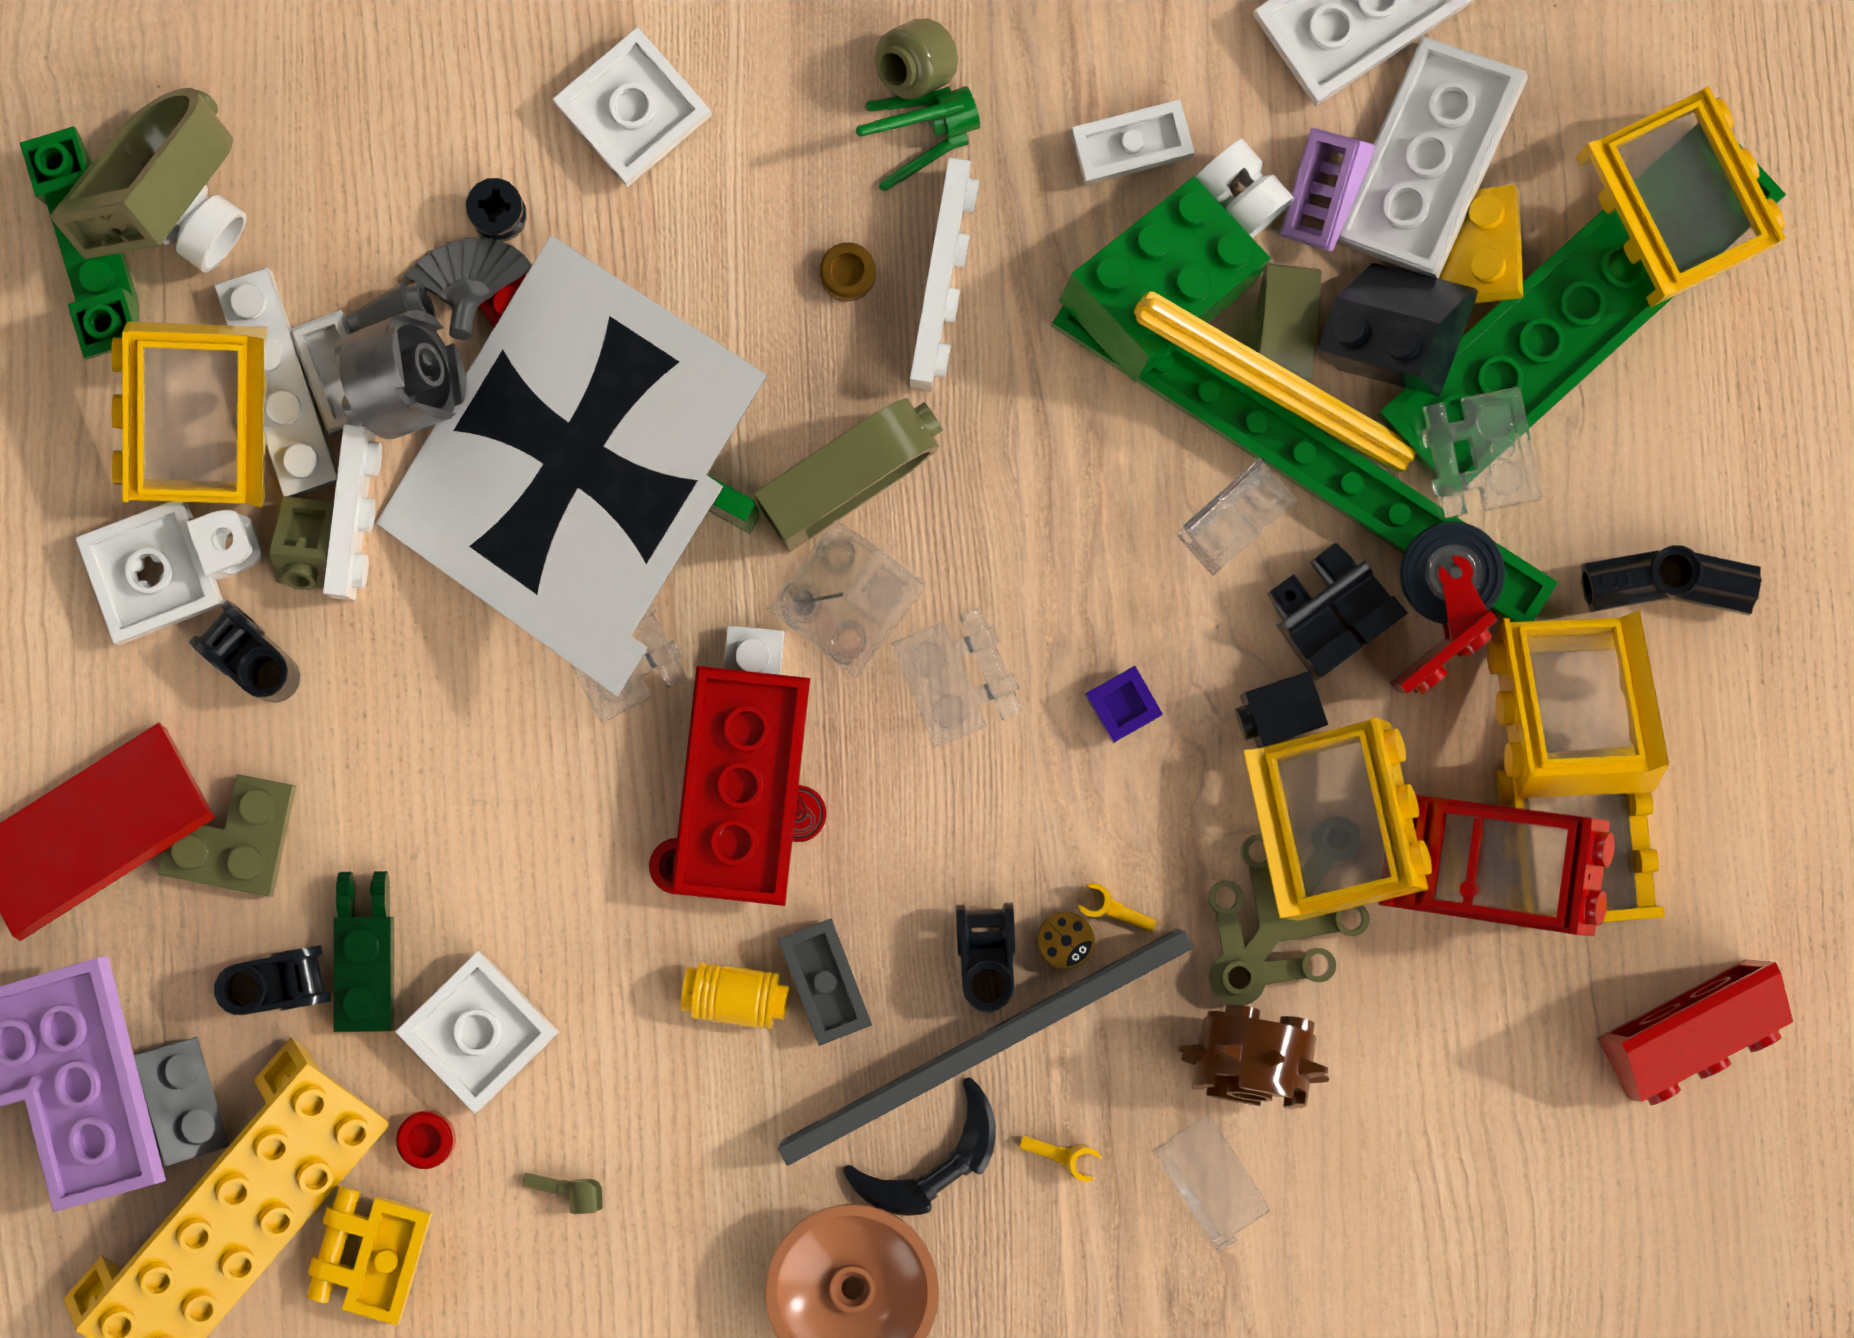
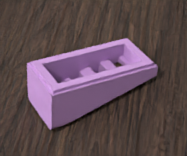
M1311 127L1291 194L1295 199L1287 208L1279 236L1333 252L1368 170L1375 145ZM1332 151L1344 154L1342 165L1328 162ZM1323 172L1338 176L1335 187L1319 183ZM1314 194L1332 198L1329 209L1310 204ZM1305 215L1325 220L1323 230L1320 231L1301 225Z

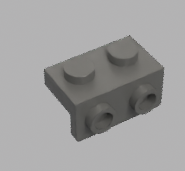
M197 1037L134 1055L162 1167L229 1147Z

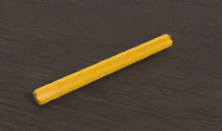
M1147 292L1141 298V301L1137 303L1134 314L1139 324L1393 471H1404L1408 464L1414 460L1416 454L1414 449L1408 446L1395 432L1159 294Z

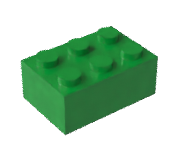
M1193 176L1072 272L1059 298V302L1135 383L1179 347L1137 322L1134 310L1145 293L1155 292L1209 323L1255 285L1271 257L1199 180Z

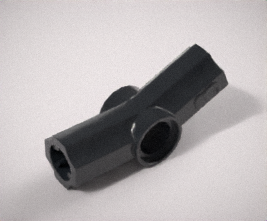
M1672 545L1662 550L1581 565V585L1584 600L1587 602L1591 613L1673 599L1742 615H1750L1758 599L1762 582L1760 566L1695 553L1692 549L1683 545ZM1664 559L1675 561L1681 568L1682 580L1677 588H1672L1661 580L1659 567Z

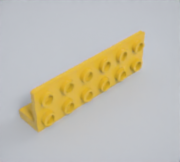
M290 1037L253 1080L266 1104L124 1268L120 1270L118 1265L101 1255L63 1298L75 1330L87 1338H206L388 1128L389 1123L386 1118L323 1073L309 1050Z

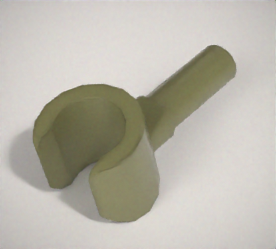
M525 1173L523 1187L557 1195H569L570 1213L572 1214L595 1213L603 1208L602 1187L595 1179L568 1181Z

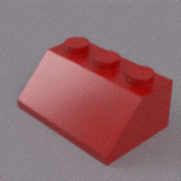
M1744 960L1601 1035L1597 1039L1628 1098L1639 1102L1648 1100L1650 1105H1656L1678 1094L1681 1091L1678 1083L1698 1073L1700 1079H1704L1728 1068L1732 1064L1728 1056L1748 1046L1750 1052H1756L1776 1043L1782 1038L1778 1030L1793 1023V1018L1782 973L1777 963Z

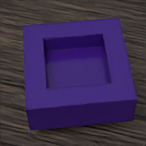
M1136 666L1129 668L1085 694L1112 744L1163 715Z

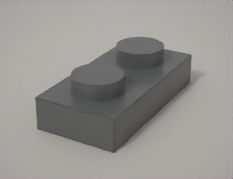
M832 918L778 939L818 1046L872 1026Z

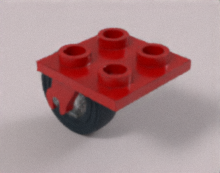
M1443 522L1430 526L1413 538L1403 554L1400 565V583L1403 593L1409 604L1420 615L1428 620L1442 624L1444 638L1390 682L1397 692L1408 694L1413 690L1415 694L1419 692L1423 695L1448 674L1442 665L1457 654L1459 657L1464 655L1467 658L1493 637L1487 628L1498 619L1489 610L1496 603L1502 592L1505 580V566L1501 552L1492 538L1471 524Z

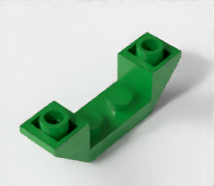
M74 126L20 142L35 197L47 205L50 215L92 163L79 132ZM52 221L76 301L68 304V308L83 358L88 360L111 353L113 337L122 338V332L127 321L140 322L138 297L125 254L123 252L84 259Z

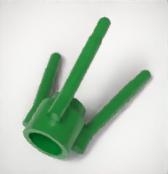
M948 86L918 99H902L896 96L870 100L865 104L866 110L871 112L925 106V108L859 125L855 130L858 136L881 133L928 120L935 137L944 134L946 139L883 179L879 183V188L882 191H886L899 182L904 181L949 151L969 144L967 132L980 128V118L972 93L967 86L952 91Z

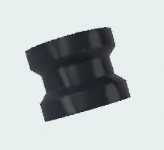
M487 178L477 183L470 190L466 200L467 215L477 232L483 237L494 240L499 239L505 242L515 238L524 229L527 220V207L517 188L509 181L500 178ZM495 197H497L496 202L493 203L490 207H483L484 205L488 206L491 202L495 201Z

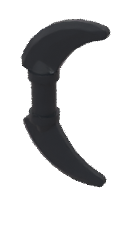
M970 1077L965 1078L963 1081L967 1097V1119L958 1145L949 1153L950 1156L926 1174H920L914 1179L882 1180L866 1175L855 1167L847 1165L843 1171L856 1193L874 1207L892 1214L904 1216L922 1215L932 1210L931 1201L938 1197L937 1193L963 1174L967 1176L972 1171L976 1174L984 1173L994 1151L996 1123L989 1100L980 1086Z

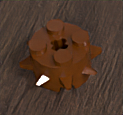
M1229 1004L1226 1005L1225 1012H1207V1017H1204L1202 1020L1199 1044L1179 1045L1178 1051L1183 1053L1181 1060L1195 1066L1192 1089L1204 1090L1207 1088V1096L1222 1100L1260 1106L1261 1101H1272L1274 1096L1284 1097L1283 1107L1285 1109L1304 1108L1307 1105L1310 1083H1325L1329 1081V1077L1324 1075L1328 1073V1067L1313 1062L1316 1036L1313 1034L1315 1022L1301 1017L1281 1016L1280 1022L1259 1019V1009Z

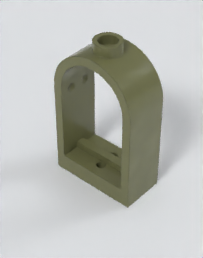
M193 88L174 90L158 97L141 108L116 131L49 216L84 259L161 245L231 150L233 138L216 116L218 113L216 102L208 94Z
M908 398L898 400L869 416L754 492L758 506L788 551L791 552L926 461L940 447L934 436L942 432L943 429L925 402L914 408Z

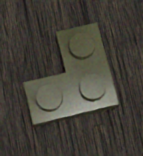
M236 774L225 829L203 825L162 851L157 875L273 897L296 785Z

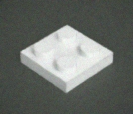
M636 27L553 98L557 108L627 188L712 116L709 107L639 27Z
M477 951L395 1031L474 1114L478 1113L559 1033L549 1020L481 951Z

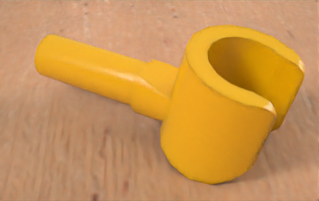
M1090 883L1086 885V887L1095 891H1101L1105 897L1104 905L1098 911H1090L1078 904L1080 911L1088 917L1098 919L1107 915L1149 932L1154 930L1157 919L1113 900L1110 891L1101 884Z
M1023 1135L1019 1149L1052 1159L1054 1162L1064 1165L1070 1175L1083 1182L1093 1181L1095 1177L1076 1170L1075 1165L1078 1157L1087 1153L1102 1159L1098 1151L1086 1144H1076L1070 1148L1060 1145L1058 1147Z

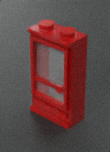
M1416 795L1419 816L1413 818L1417 841L1423 840L1425 842L1431 859L1432 872L1425 875L1429 890L1380 901L1378 905L1573 935L1595 936L1596 925L1600 926L1602 924L1607 908V896L1605 891L1601 890L1604 867H1609L1615 847L1614 835L1609 832L1610 821ZM1386 851L1382 879L1391 877Z

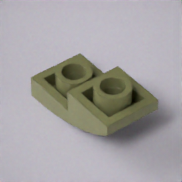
M1268 263L1263 270L1255 316L1260 322L1255 351L1311 383L1319 325L1322 271L1316 268Z

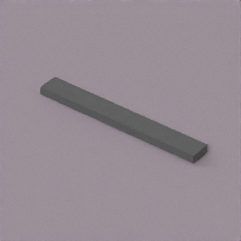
M1177 928L786 1137L781 1140L778 1147L786 1165L789 1166L1190 951L1194 947L1185 930Z

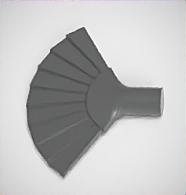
M486 237L464 238V240L447 242V245L431 250L430 254L416 261V265L403 276L414 283L420 281L426 290L438 296L441 301L449 304L452 307L449 335L458 340H468L472 336L474 314L477 307L493 297V294L528 273L532 265L525 255L514 246L499 239L494 240Z

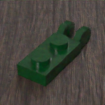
M374 871L372 876L370 894L372 897L373 917H355L356 883L353 873L339 872L337 876L336 910L338 917H334V1032L394 1031V917H390V881L387 871Z

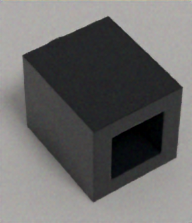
M1310 671L1247 691L1240 695L1243 706L1235 708L1237 721L1244 739L1254 738L1257 748H1262L1328 725Z

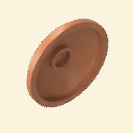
M863 1204L836 1205L819 1210L804 1218L787 1233L779 1244L770 1262L766 1278L765 1299L767 1313L777 1338H927L933 1326L938 1308V1275L926 1244L905 1221L888 1211ZM849 1277L859 1278L864 1284L863 1292L857 1297L847 1296L842 1290V1283L845 1279Z

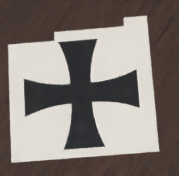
M550 235L465 375L466 396L463 404L454 407L453 413L456 414L451 419L435 425L376 524L618 697L648 649L647 646L634 638L632 634L721 492L723 486L707 476V473L768 375Z

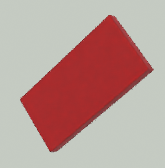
M696 666L671 894L786 906L810 678Z
M160 722L0 823V914L12 937L19 941L24 940L215 818L166 727Z

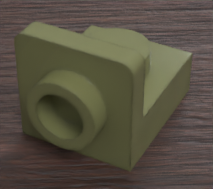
M283 496L269 552L275 579L278 583L286 584L298 590H310L314 587L324 588L334 502Z

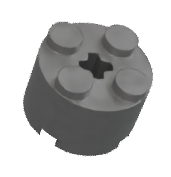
M409 310L357 330L336 343L335 357L339 364L340 379L345 393L342 399V408L346 418L352 425H364L369 431L381 438L396 439L451 419L456 414L453 413L454 407L463 404L466 396L465 370L455 344L452 343L445 346L443 340L436 332L444 328L436 318L421 310Z

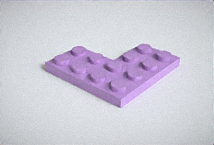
M108 956L94 958L0 986V1107L25 1100L53 1212L166 1181Z

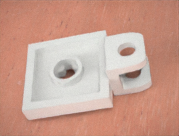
M170 501L76 537L113 644L117 645L127 643L221 607L224 601L216 579L221 580L245 571L257 564L263 557V550L250 517L231 510H220L194 519L188 502ZM232 534L233 543L226 549V539ZM151 556L155 563H162L164 566V572L159 575L160 582L155 586H152L149 581H139L137 577V572L145 568L143 559Z

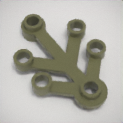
M1330 817L1321 821L1315 828L1312 839L1315 851L1301 869L1307 897L1314 893L1335 862L1346 861L1352 858L1358 851L1361 842L1360 832L1351 820L1344 817ZM1335 828L1344 830L1348 836V843L1342 850L1333 849L1328 842L1329 833ZM1261 834L1248 837L1241 847V857L1249 866L1259 929L1246 947L1244 946L1237 913L1244 900L1241 888L1232 881H1219L1208 892V903L1212 910L1216 912L1222 954L1214 960L1210 968L1209 982L1214 994L1221 1001L1230 1005H1248L1261 996L1267 984L1305 978L1313 982L1329 980L1336 971V960L1331 952L1323 948L1309 949L1303 954L1302 958L1264 961L1280 941L1337 932L1347 936H1357L1367 929L1370 921L1369 913L1364 906L1354 908L1360 913L1361 922L1353 930L1346 929L1341 922V916L1345 910L1301 921L1279 918L1267 859L1261 863L1254 862L1248 852L1250 845L1254 841L1263 842ZM1224 886L1231 888L1236 895L1234 905L1228 909L1219 907L1215 900L1216 892ZM1315 954L1323 955L1328 962L1326 972L1320 976H1314L1308 969V961ZM1237 966L1245 968L1249 975L1248 983L1239 989L1232 987L1228 981L1229 972Z

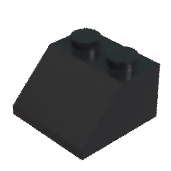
M1372 263L1336 297L1317 351L1340 371L1440 397L1478 291L1474 287Z

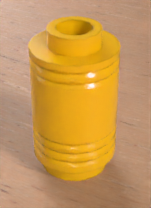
M700 962L698 967L688 966L686 969L681 995V1011L691 1012L692 1019L714 1020L720 1023L772 1030L775 1019L785 1020L789 1000V986L780 985V973Z

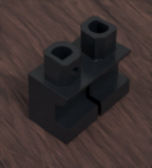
M1337 543L1309 562L1328 587L1316 597L1311 598L1294 574L1267 593L1277 614L1283 620L1276 626L1306 670L1311 672L1314 681L1325 676L1360 650L1362 646L1368 644L1408 614L1395 596L1391 597L1374 577L1367 562L1364 560L1357 565L1353 558Z

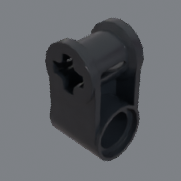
M226 600L221 606L224 612L201 637L194 636L189 641L190 645L219 671L228 675L245 692L267 702L277 703L290 698L299 687L300 672L295 661L265 635L266 632L251 617L229 600ZM276 660L281 671L280 678L273 687L264 690L258 683V671L266 662Z
M1013 902L1004 903L1002 909L967 910L964 904L956 905L958 956L961 957V981L964 998L977 1011L987 1013L997 1011L1008 1004L1014 990L1013 954H1015V926ZM998 927L999 930L973 932L972 928ZM980 971H994L1003 979L1004 992L996 1002H981L972 993V979Z
M322 945L271 954L269 958L237 963L226 967L218 975L214 984V995L217 1003L228 1013L247 1015L279 1008L280 1011L332 1001L330 993L324 991L318 957L323 954ZM242 972L250 974L258 985L257 996L248 1005L238 1003L231 993L233 979Z

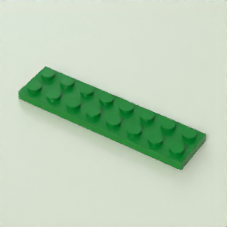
M1698 123L1634 181L1680 273L1722 254L1750 228ZM1757 163L1759 169L1757 181L1766 199L1771 198L1777 204L1786 196V193ZM1601 210L1523 281V298L1502 300L1462 336L1440 397L1405 388L1377 414L1393 432L1398 434L1408 446L1414 449L1416 452L1415 457L1452 497L1466 487L1672 299L1669 298L1650 307L1646 297L1656 289L1642 261L1632 264L1627 258L1624 244L1630 237L1617 211L1607 214L1604 210Z

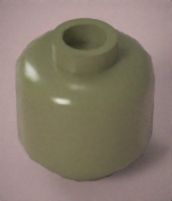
M925 18L911 20L885 33L876 46L874 60L878 77L893 95L902 99H918L940 89L951 81L957 71L958 54L956 44L950 33L940 23Z

